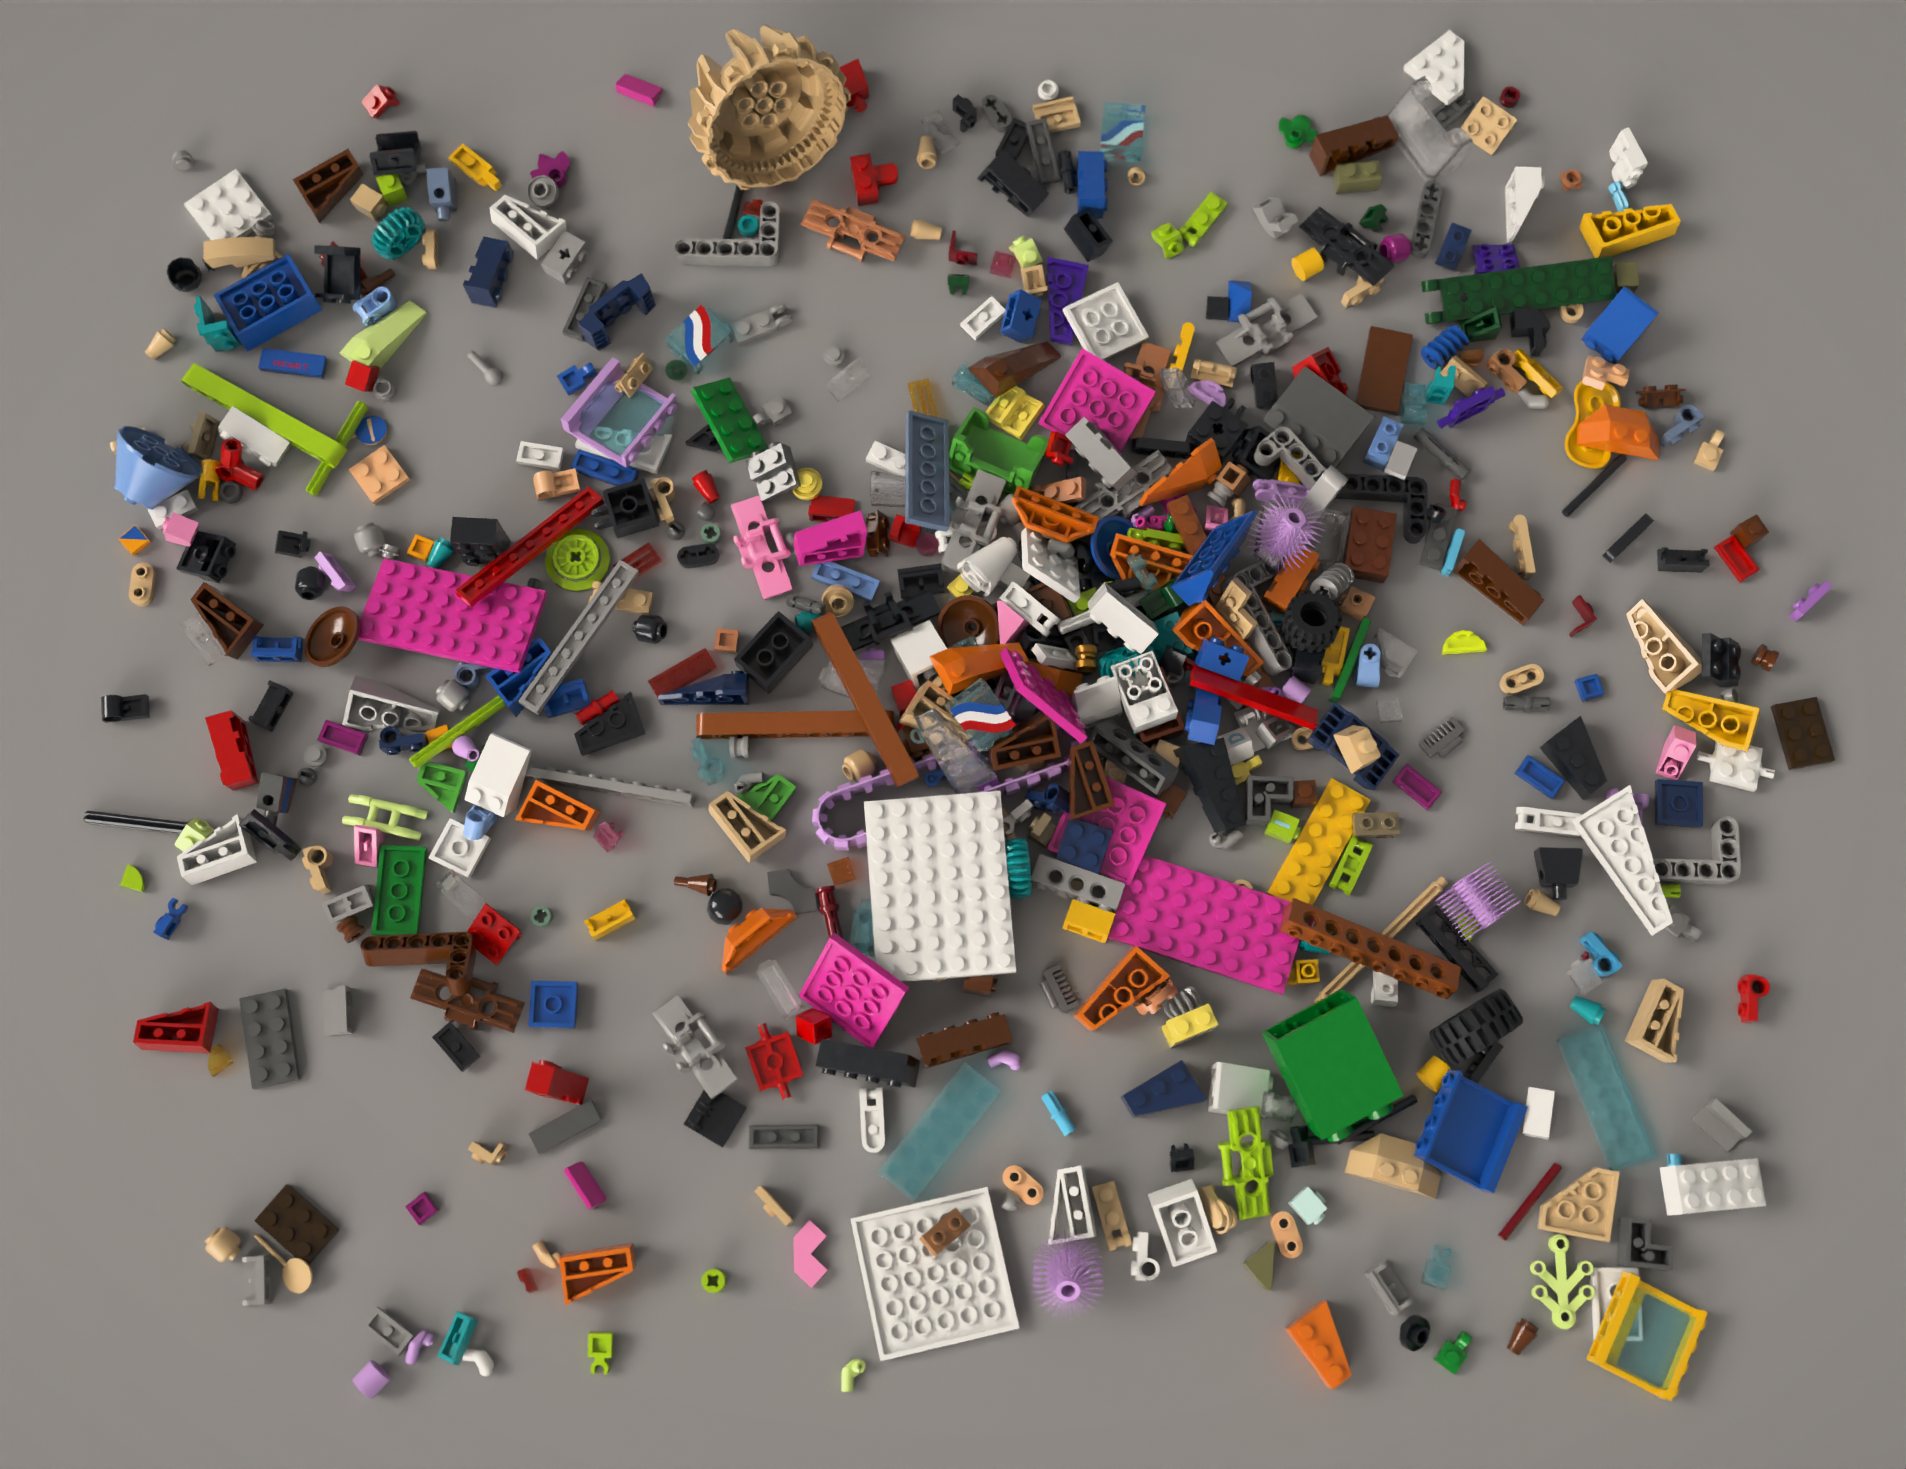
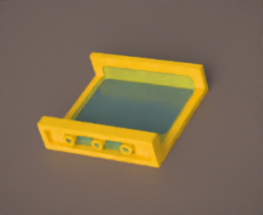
M1622 1272L1586 1360L1662 1399L1672 1401L1679 1391L1680 1379L1688 1369L1689 1357L1697 1347L1698 1335L1706 1325L1708 1312L1695 1309L1646 1284L1633 1273Z

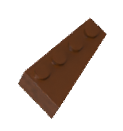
M1388 115L1376 117L1372 120L1316 135L1309 156L1319 176H1323L1335 171L1337 164L1354 163L1394 147L1399 135Z
M1480 539L1454 570L1457 575L1523 626L1545 601L1536 590L1532 589Z
M999 1012L987 1015L985 1020L977 1021V1019H972L964 1022L963 1026L955 1027L953 1025L943 1028L941 1032L922 1034L919 1038H916L924 1069L1010 1044L1013 1042L1005 1014L1000 1015Z

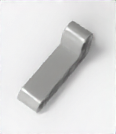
M1280 427L1258 444L1254 454V460L1261 466H1267L1277 458H1280L1309 491L1326 471L1325 467L1287 427ZM1277 438H1284L1286 443L1278 441ZM1261 450L1268 451L1270 455L1262 454ZM1292 454H1298L1301 458L1296 459ZM1306 470L1314 471L1315 475L1308 474Z

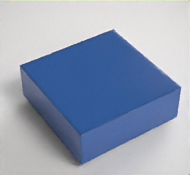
M1598 674L1574 681L1582 702L1601 697L1605 694Z

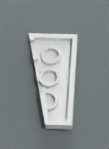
M596 428L590 437L617 454L622 455L637 437L638 433H632L629 430L617 432L608 428ZM653 435L650 444L639 452L638 459L634 463L631 462L629 466L657 474L672 441V435ZM577 439L575 443L577 449L611 459Z

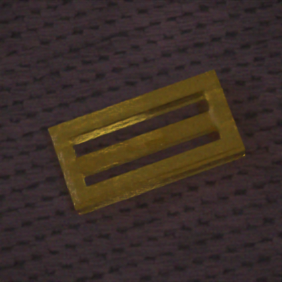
M929 379L907 383L914 412L919 413L913 387H917L923 414L928 415L921 385H925L932 412L930 416L938 417Z

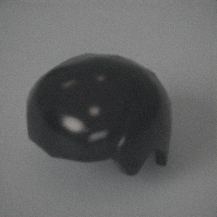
M179 257L172 260L167 266L169 282L178 291L190 292L195 290L202 282L200 268L190 258Z
M1074 541L1071 545L1075 550L1074 556L1078 560V570L1083 575H1087L1096 565L1091 547L1083 541Z
M723 888L712 894L708 901L707 912L710 919L715 923L728 925L739 917L743 902L740 895L733 889Z

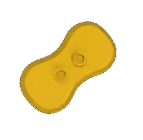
M1581 380L1574 391L1576 416L1565 438V450L1567 456L1576 464L1586 468L1598 469L1608 463L1611 452L1578 446V424L1604 404L1620 407L1621 401L1616 388L1608 382L1600 390L1583 384Z

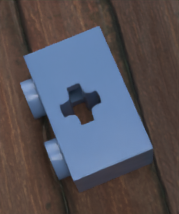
M1383 416L1363 463L1383 471L1404 424Z

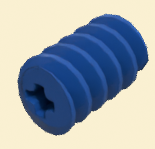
M1451 325L1421 349V356L1430 368L1436 369V364L1441 367L1444 366V361H1450V355H1457V351H1462L1463 345L1468 346L1470 342L1462 329Z

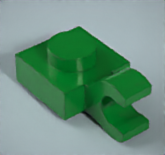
M1461 1331L1453 1344L1448 1340L1445 1341L1433 1360L1455 1375L1468 1356L1462 1350L1470 1343L1473 1337L1465 1331Z

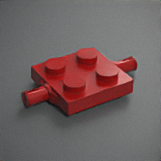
M763 1023L762 1026H757L761 1039L756 1044L745 1047L760 1092L770 1088H779L782 1100H786L792 1097L787 1084L794 1079L804 1076L789 1032L770 1036L766 1023Z

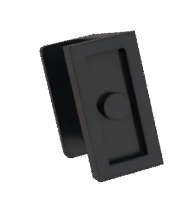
M417 131L376 135L375 139L378 149L376 152H370L369 155L374 175L417 171L422 151Z
M314 245V254H324V293H315V297L323 298V302L336 303V299H338V303L351 304V300H360L361 248Z

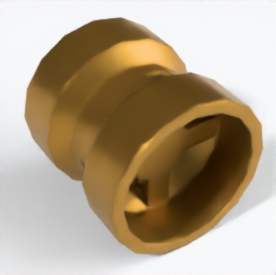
M1076 646L1075 655L1077 656V661L1075 662V670L1080 672L1096 671L1097 661L1095 656L1097 655V646Z

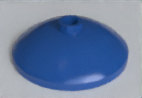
M1109 516L1097 523L1095 531L1091 534L1090 547L1098 568L1106 576L1122 580L1110 556L1116 533L1127 536L1128 529L1135 527H1133L1134 525L1129 520L1120 516Z

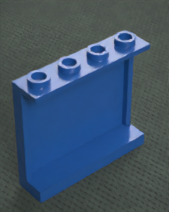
M1448 1070L1442 1079L1439 1094L1434 1098L1430 1116L1425 1120L1424 1131L1416 1143V1150L1413 1156L1481 1191L1494 1193L1528 1107L1521 1103L1511 1102L1462 1076L1463 1072Z

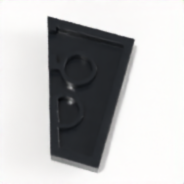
M631 692L625 695V698L617 704L609 707L604 714L593 719L574 734L582 756L646 734Z

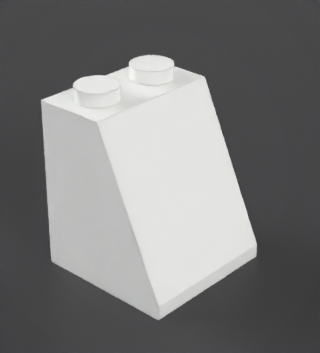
M930 620L913 627L912 631L907 630L890 639L893 650L908 679L912 680L916 692L927 680L932 682L939 676L929 657L946 650L947 647Z
M1216 1062L1212 1065L1208 1112L1227 1114L1228 1110L1260 1106L1261 1118H1265L1266 1113L1270 1114L1271 1110L1268 1090H1272L1273 1076H1270V1070Z

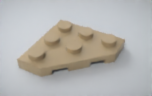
M1596 1167L1586 1172L1541 1205L1537 1229L1610 1243L1620 1172Z

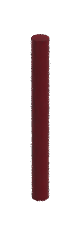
M1554 1162L1500 1231L1498 1236L1506 1241L1561 1171L1562 1167Z

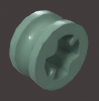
M708 523L702 527L701 536L705 543L714 545L720 541L721 532L717 525ZM710 530H714L716 536H712L711 539L708 538L706 532L710 533Z
M538 906L531 912V921L536 926L546 927L552 921V912L544 906ZM539 911H542L544 914L547 913L543 923H540V920H536V917L539 916Z

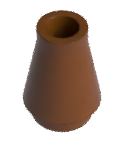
M1522 1318L1520 1322H1516L1510 1342L1506 1348L1519 1356L1538 1336L1536 1334L1538 1328Z

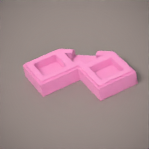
M809 1220L794 1236V1272L812 1288L828 1271L811 1254L827 1236Z

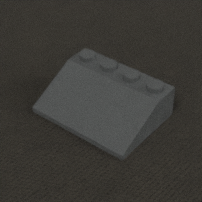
M1305 366L1276 401L1263 421L1274 429L1280 427L1289 428L1318 461L1327 467L1332 465L1337 469L1375 416Z

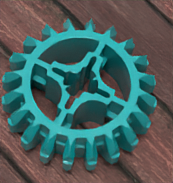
M402 207L399 210L395 209L393 213H389L386 218H383L381 223L377 224L378 227L374 229V234L371 237V244L375 251L383 258L396 260L399 256L402 257L408 253L416 244H419L418 241L426 230V224L421 215L410 207Z
M1149 645L1142 654L1153 651L1157 660L1153 647ZM1127 647L1112 649V651L1102 654L1097 659L1098 672L1101 677L1109 675L1111 678L1113 677L1112 665L1130 659L1129 665L1131 668H1134L1131 658L1142 654L1136 650L1132 652ZM1126 669L1122 670L1123 675H1127Z
M1025 838L1008 839L1005 841L1009 895L1011 899H1024L1030 897L1032 890L1028 843Z

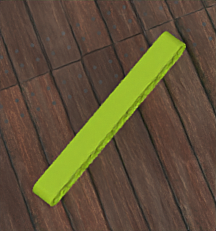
M195 363L190 366L180 380L193 391L228 410L232 406L289 441L294 447L332 468L337 467L348 451L337 441Z

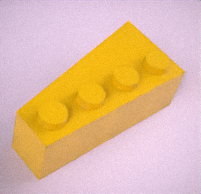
M1672 204L1648 206L1641 210L1629 208L1624 209L1623 212L1611 213V211H1603L1602 214L1597 215L1585 213L1579 229L1594 257L1600 258L1615 256L1673 236L1681 220Z

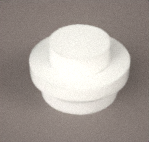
M1046 80L1039 85L1038 95L1042 100L1052 101L1058 96L1059 89L1055 82Z

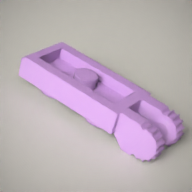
M1256 479L1253 482V488L1256 491L1255 497L1263 502L1275 501L1272 498L1274 497L1280 503L1282 502L1281 499H1284V503H1288L1290 499V504H1293L1295 497L1294 504L1299 505L1309 492L1303 484L1273 479Z

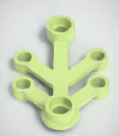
M1556 1234L1551 1236L1548 1241L1550 1250L1555 1253L1556 1279L1546 1270V1265L1542 1261L1532 1262L1530 1270L1557 1293L1558 1304L1547 1295V1289L1543 1285H1535L1531 1293L1535 1299L1540 1300L1552 1311V1321L1557 1327L1568 1329L1576 1322L1575 1312L1586 1300L1594 1297L1595 1290L1590 1285L1581 1286L1578 1291L1579 1294L1569 1304L1568 1293L1585 1275H1590L1593 1272V1265L1589 1261L1579 1262L1577 1269L1567 1279L1565 1252L1569 1249V1240L1564 1235ZM1559 1239H1561L1564 1243V1246L1561 1249L1557 1247V1241ZM1537 1263L1542 1267L1539 1273L1534 1269ZM1583 1264H1587L1589 1267L1586 1273L1582 1271ZM1537 1288H1541L1543 1290V1295L1541 1297H1538L1536 1295ZM1585 1288L1590 1290L1588 1297H1585L1583 1294ZM1563 1312L1568 1314L1567 1321L1561 1319Z

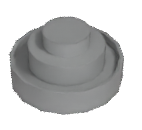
M543 175L531 180L528 184L527 196L535 206L547 208L556 202L559 190L557 184L551 178Z

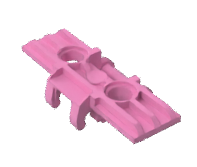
M760 496L732 504L731 508L741 537L737 535L733 539L741 553L743 567L746 569L753 568L763 599L766 600L792 591L793 589L782 559L789 557L791 553L785 546L778 526L780 524L779 519L773 518L768 520ZM753 523L760 525L756 529L749 530V526ZM772 532L778 552H770L764 533ZM766 562H771L775 565L772 572L763 571L762 567Z

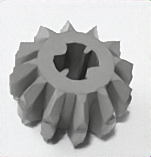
M1188 986L1179 991L1173 998L1163 1001L1162 1006L1166 1015L1172 1019L1201 1007L1203 1002L1198 991L1194 987Z

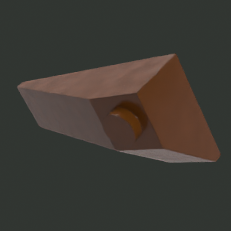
M1047 341L985 357L970 366L969 371L995 398H998L1060 359L1061 355Z

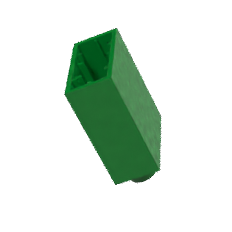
M1343 989L1332 993L1261 1032L1305 1124L1321 1140L1327 1138L1329 1142H1335L1346 1138L1353 1132L1351 1124L1366 1116L1370 1120L1386 1116L1394 1108L1392 1102L1404 1096L1357 997Z

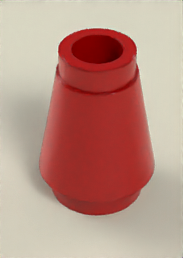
M704 470L692 478L693 486L709 504L720 499L711 473L709 474L707 470Z

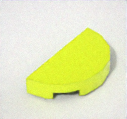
M1461 630L1454 632L1446 639L1442 647V655L1486 652L1487 647L1484 640L1473 634L1474 632Z

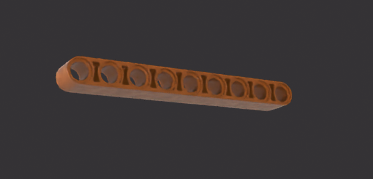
M828 612L811 620L816 635L896 786L900 787L919 778L912 760L834 614Z
M857 710L700 713L696 715V737L699 739H730V736H735L736 738L749 736V739L870 736ZM885 710L894 727V712Z

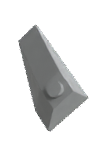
M355 675L349 690L342 725L362 731H372L373 728H385L388 726L405 728L408 731L432 730L436 727L439 710L379 681Z

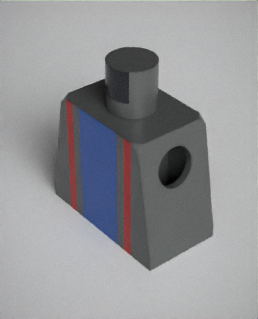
M262 772L256 808L265 810L264 817L276 825L278 814L289 812L298 779Z

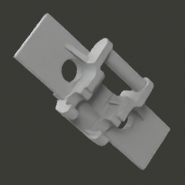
M1302 293L1280 306L1271 297L1267 299L1265 304L1251 312L1239 315L1238 318L1243 327L1220 339L1215 344L1230 366L1233 367L1256 353L1262 352L1267 355L1293 339L1292 333L1318 317ZM1271 310V320L1261 326L1259 324H1251L1250 321ZM1281 316H1287L1290 319V323L1286 325ZM1250 336L1254 339L1255 343L1253 345H1246L1243 342V338Z
M1157 450L1135 466H1132L1138 473L1119 491L1115 489L1110 492L1104 482H1097L1094 484L1097 492L1077 504L1075 508L1098 516V522L1106 517L1115 516L1122 512L1123 518L1128 520L1131 518V512L1140 506L1139 502L1144 493L1163 476L1166 475L1169 478L1173 468L1160 451ZM1144 473L1148 476L1149 481L1140 483L1136 477ZM1101 501H1108L1112 503L1113 506L1105 507L1102 505Z
M978 469L966 501H963L961 497H957L955 502L956 508L952 518H950L949 530L953 533L941 560V565L963 573L961 568L958 570V563L977 552L981 545L987 546L992 543L990 540L998 520L1004 514V510L997 507V503L1005 486V479ZM982 497L987 500V504L980 505L975 500ZM984 513L990 514L991 517L983 537L976 535ZM960 538H970L972 541L971 546L967 548L962 547L959 544Z
M677 995L652 1014L672 1042L670 1044L665 1042L663 1047L667 1053H671L675 1058L677 1068L682 1073L692 1071L711 1099L738 1081L719 1053L726 1044L723 1040H719L705 1020L706 1016L703 1012L693 1016L680 996ZM681 1024H685V1027L677 1032V1028ZM699 1028L711 1043V1046L707 1049L703 1047L694 1034V1031ZM706 1059L713 1060V1066L709 1070H703L701 1067L702 1062Z

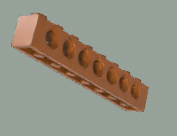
M1295 898L1284 909L1280 931L1288 934L1290 937L1308 942L1312 946H1318L1330 951L1334 955L1342 956L1354 963L1369 967L1376 972L1391 976L1395 980L1413 985L1417 989L1435 994L1439 998L1448 999L1458 989L1461 967Z

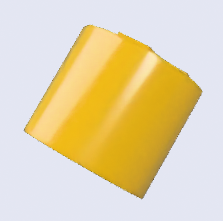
M1313 247L1291 260L1295 274L1302 281L1324 270L1323 260L1318 251Z
M1432 1056L1416 1075L1430 1090L1437 1093L1441 1089L1444 1075L1451 1069L1447 1063H1444L1436 1056Z

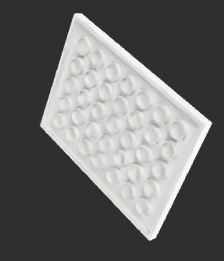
M1000 791L865 801L875 963L901 982L1016 973Z

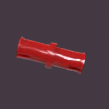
M611 690L598 700H592L590 705L574 714L580 724L584 725V723L597 715L601 716L604 714L603 711L618 703L619 699L614 691Z

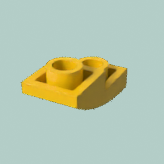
M1318 959L1295 960L1292 963L1286 986L1320 982Z

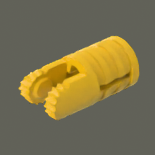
M209 459L201 461L202 473L199 481V499H204L206 486H213L211 493L212 501H218L220 478L216 474L215 469L220 464L219 461Z

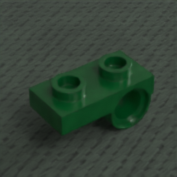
M1177 576L1139 600L1150 620L1169 608H1174L1184 602L1171 588Z

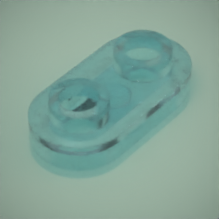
M1133 553L1126 557L1130 568L1147 593L1151 594L1158 590L1157 584H1159V581L1153 572L1149 573L1146 569L1147 563L1141 554L1137 556L1136 553Z

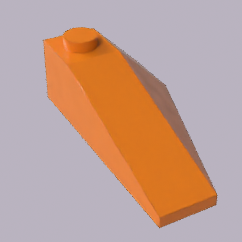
M1206 600L1200 604L1197 602L1187 607L1172 628V631L1188 647L1198 652L1203 639L1211 640L1212 637L1225 641L1223 644L1225 646L1231 647L1234 644L1244 648V653L1250 656L1242 674L1246 677L1250 674L1252 675L1264 663ZM1225 654L1224 656L1219 655L1218 659L1226 660L1227 656Z
M1019 642L954 647L929 657L949 695L1008 672L1000 655L1005 648L1011 652L1017 651L1024 658L1023 662L1025 664L1029 663Z

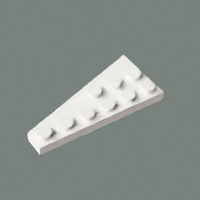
M1629 785L1573 820L1572 824L1653 936L1671 925L1673 921L1661 889L1660 879L1656 872L1647 837L1639 818L1638 808L1632 795L1633 792Z

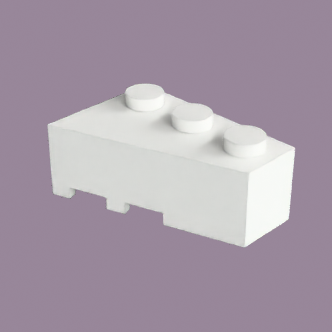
M233 406L218 426L220 437L224 440L235 438L241 441L242 451L249 455H255L261 463L268 467L271 465L277 467L290 448L289 441Z
M1084 1166L1058 1170L1050 1237L1048 1240L1051 1245H1053L1054 1241L1056 1244L1064 1243L1065 1237L1066 1242L1069 1241V1238L1070 1241H1075L1076 1239L1097 1237Z

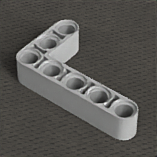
M773 201L765 202L761 206L759 240L679 239L674 245L678 262L682 265L771 267L779 262L781 216L779 206ZM769 213H775L773 216H767ZM768 232L774 233L772 236L766 235ZM683 250H689L686 254L681 253ZM705 250L710 251L708 254H702ZM725 251H731L730 254H722ZM746 251H752L750 255H744ZM766 252H773L772 255H765Z
M1330 465L1302 500L1301 504H1299L1298 510L1302 511L1305 507L1308 508L1303 512L1305 514L1310 512L1305 518L1308 516L1318 517L1306 520L1317 521L1349 479ZM1264 546L1260 549L1261 552L1258 551L1259 553L1256 555L1274 569L1276 563L1278 565L1281 562V557L1279 555L1277 559L1275 555L1273 560L1271 559L1273 555L1271 552L1264 557L1267 550L1262 551V549L1266 548Z
M1262 560L1225 579L1221 584V589L1224 593L1230 582L1238 578L1252 592L1243 608L1258 624L1247 639L1254 652L1264 661L1262 667L1265 672L1275 676L1292 666V657L1254 588L1279 573L1278 565L1277 568L1273 569Z
M1725 816L1714 822L1711 826L1712 860L1653 858L1654 866L1661 867L1663 871L1662 876L1658 875L1660 883L1724 885L1738 879L1741 875L1739 826L1736 819ZM1721 823L1728 827V833L1721 829ZM1722 846H1726L1729 849V855L1723 852ZM1678 866L1685 870V876L1679 874ZM1701 867L1708 871V877L1702 875ZM1724 868H1727L1730 871V878L1725 876L1723 872Z

